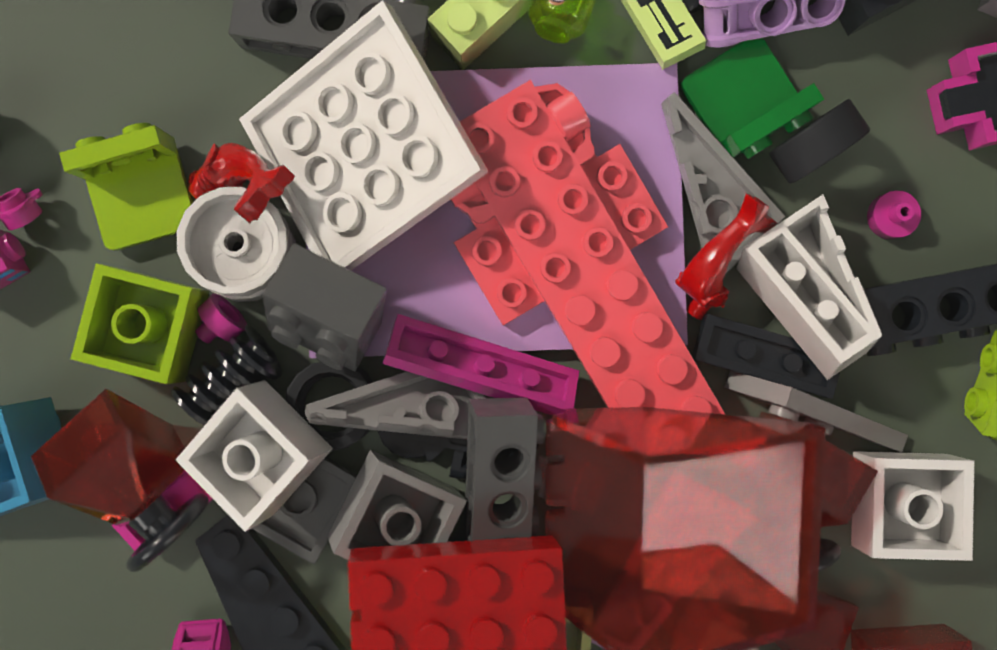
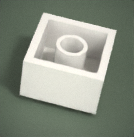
M264 380L236 388L177 457L176 461L246 532L272 517L333 448Z
M853 451L851 546L872 558L973 561V460L950 454Z

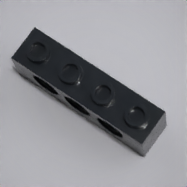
M997 263L863 289L882 333V337L866 353L867 356L897 352L895 343L912 340L913 347L944 343L942 334L957 331L960 338L991 334L989 325L997 324V301L992 309L988 304L987 295L989 290L992 289L997 298ZM944 296L951 305V311L947 318H944L940 312V302ZM897 305L905 313V321L900 328L894 324L892 319L893 310Z

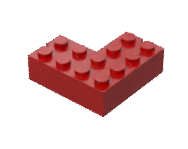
M553 535L351 548L348 559L350 611H353L350 621L352 650H567L562 547Z

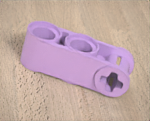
M698 0L699 4L704 8V30L701 32L706 39L705 46L717 48L728 47L742 41L827 26L840 16L845 4V0H817L808 6L809 0H775L772 9L766 14L760 15L761 9L770 0Z

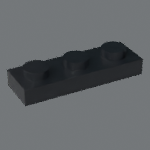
M705 314L702 319L692 358L699 362L830 399L834 397L840 375L839 372L827 380L798 343L791 337L711 314Z

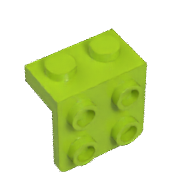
M136 123L126 126L122 129V135L108 139L102 136L84 138L75 143L76 148L59 153L64 172L86 180L103 243L110 250L118 251L177 234V229L185 210L193 203L174 137L157 126H152L150 123Z

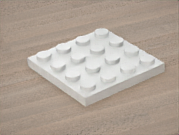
M383 0L239 118L254 148L264 160L268 169L285 165L295 175L293 181L284 188V193L280 196L309 250L350 271L489 172L394 8Z

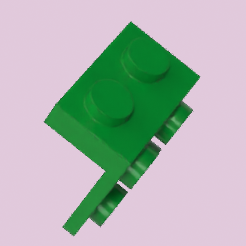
M763 38L742 41L687 75L681 83L684 95L704 126L733 158L744 153L747 160L773 144L769 137L771 134L783 127L790 134L814 119L810 110L824 100L815 83L797 93Z

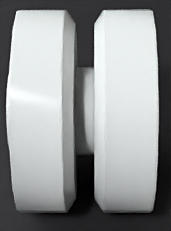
M220 187L199 196L185 210L177 229V253L185 271L205 289L235 302L257 301L263 298L262 293L292 244H296V240L288 222L271 202L268 201L259 219L253 220L249 224L234 210V206L246 188ZM237 241L243 244L240 250H232Z

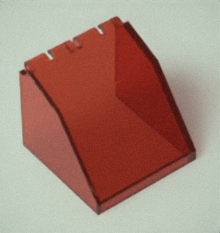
M652 407L565 409L564 413L552 414V419L546 420V456L564 455V462H549L546 464V504L549 506H564V509H550L546 511L545 536L553 535L563 550L565 618L606 650H747L816 630L826 427L808 422Z

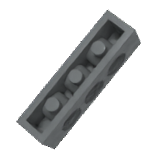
M234 0L228 34L244 49L312 59L382 0ZM383 0L392 5L426 63L431 34L428 18L431 16L429 6L423 5L420 0ZM287 8L297 9V14L292 21L285 24L277 23V18L283 10ZM340 15L345 18L344 23L339 29L334 31L323 29L324 22L329 17Z
M528 398L469 399L465 498L467 502L465 504L464 541L531 537V535L538 534L539 514L536 505H533L534 490H540L542 483L540 462L536 460V444H543L544 421L542 415L536 413ZM509 447L516 448L510 457L495 459L501 450ZM502 495H513L511 499L505 503H494Z

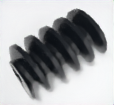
M246 325L244 327L250 340L247 343L234 336L230 339V343L235 351L232 356L221 349L215 351V355L220 363L218 368L205 361L200 364L206 377L204 380H200L192 374H188L185 377L191 391L187 393L177 386H174L171 390L173 398L190 417L204 426L236 388L264 380L267 382L266 377L278 379L282 375V369L275 352L265 339L250 326Z

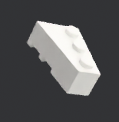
M823 194L744 246L736 269L828 380L865 355L882 337V333L859 278H854L844 254L846 247L841 235L837 236L827 213L829 206Z

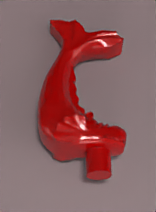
M214 143L202 166L189 175V192L197 199L199 196L220 187H243V183L248 179L251 182L237 201L234 210L251 224L253 220L259 219L271 198L278 197L284 193V188L293 181L295 175L285 165L269 170L259 155L240 144L226 143L218 147Z
M745 194L742 207L735 219L693 257L683 272H680L679 277L675 280L676 285L693 298L686 310L694 318L702 320L711 306L725 307L724 304L728 299L730 291L723 286V279L734 253L747 236L754 232L765 233L778 224L767 215L769 206L757 197Z

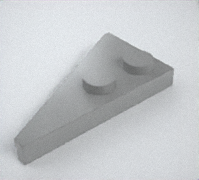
M675 92L661 103L702 248L735 219L742 207L745 194L757 197L769 206L767 215L777 223L785 217ZM754 232L745 238L734 253L726 273L739 261L744 246L764 233Z
M730 370L724 388L770 404L768 413L796 423L799 416L805 417L802 426L829 436L832 435L835 428L901 453L908 437L907 434L792 387Z
M404 372L307 404L305 414L309 424L468 439L469 399L486 398L483 394L411 372Z

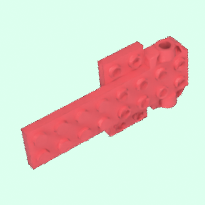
M529 80L461 120L462 127L489 172L450 199L455 208L457 207L469 216L476 228L453 243L501 324H507L545 301L644 468L727 420L725 412L630 251L668 228V225L621 144L616 145L597 157L594 145L591 142L590 121L583 106L571 91L569 92L558 83L535 87L532 81Z

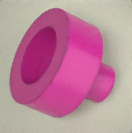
M891 191L878 196L872 201L867 211V222L870 229L883 239L905 237L916 230L921 220L919 203L911 194L904 191Z
M212 294L197 309L203 323L195 332L207 344L217 336L230 342V339L233 336L237 338L247 325L237 308L224 297L217 294Z

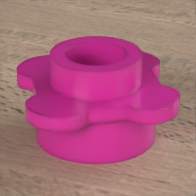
M15 188L0 196V220L8 230L21 228L35 220L42 213L41 207L36 202L43 195L40 189L24 194L21 188Z

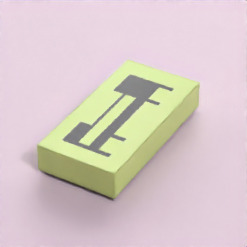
M621 0L662 70L705 49L706 39L682 0Z

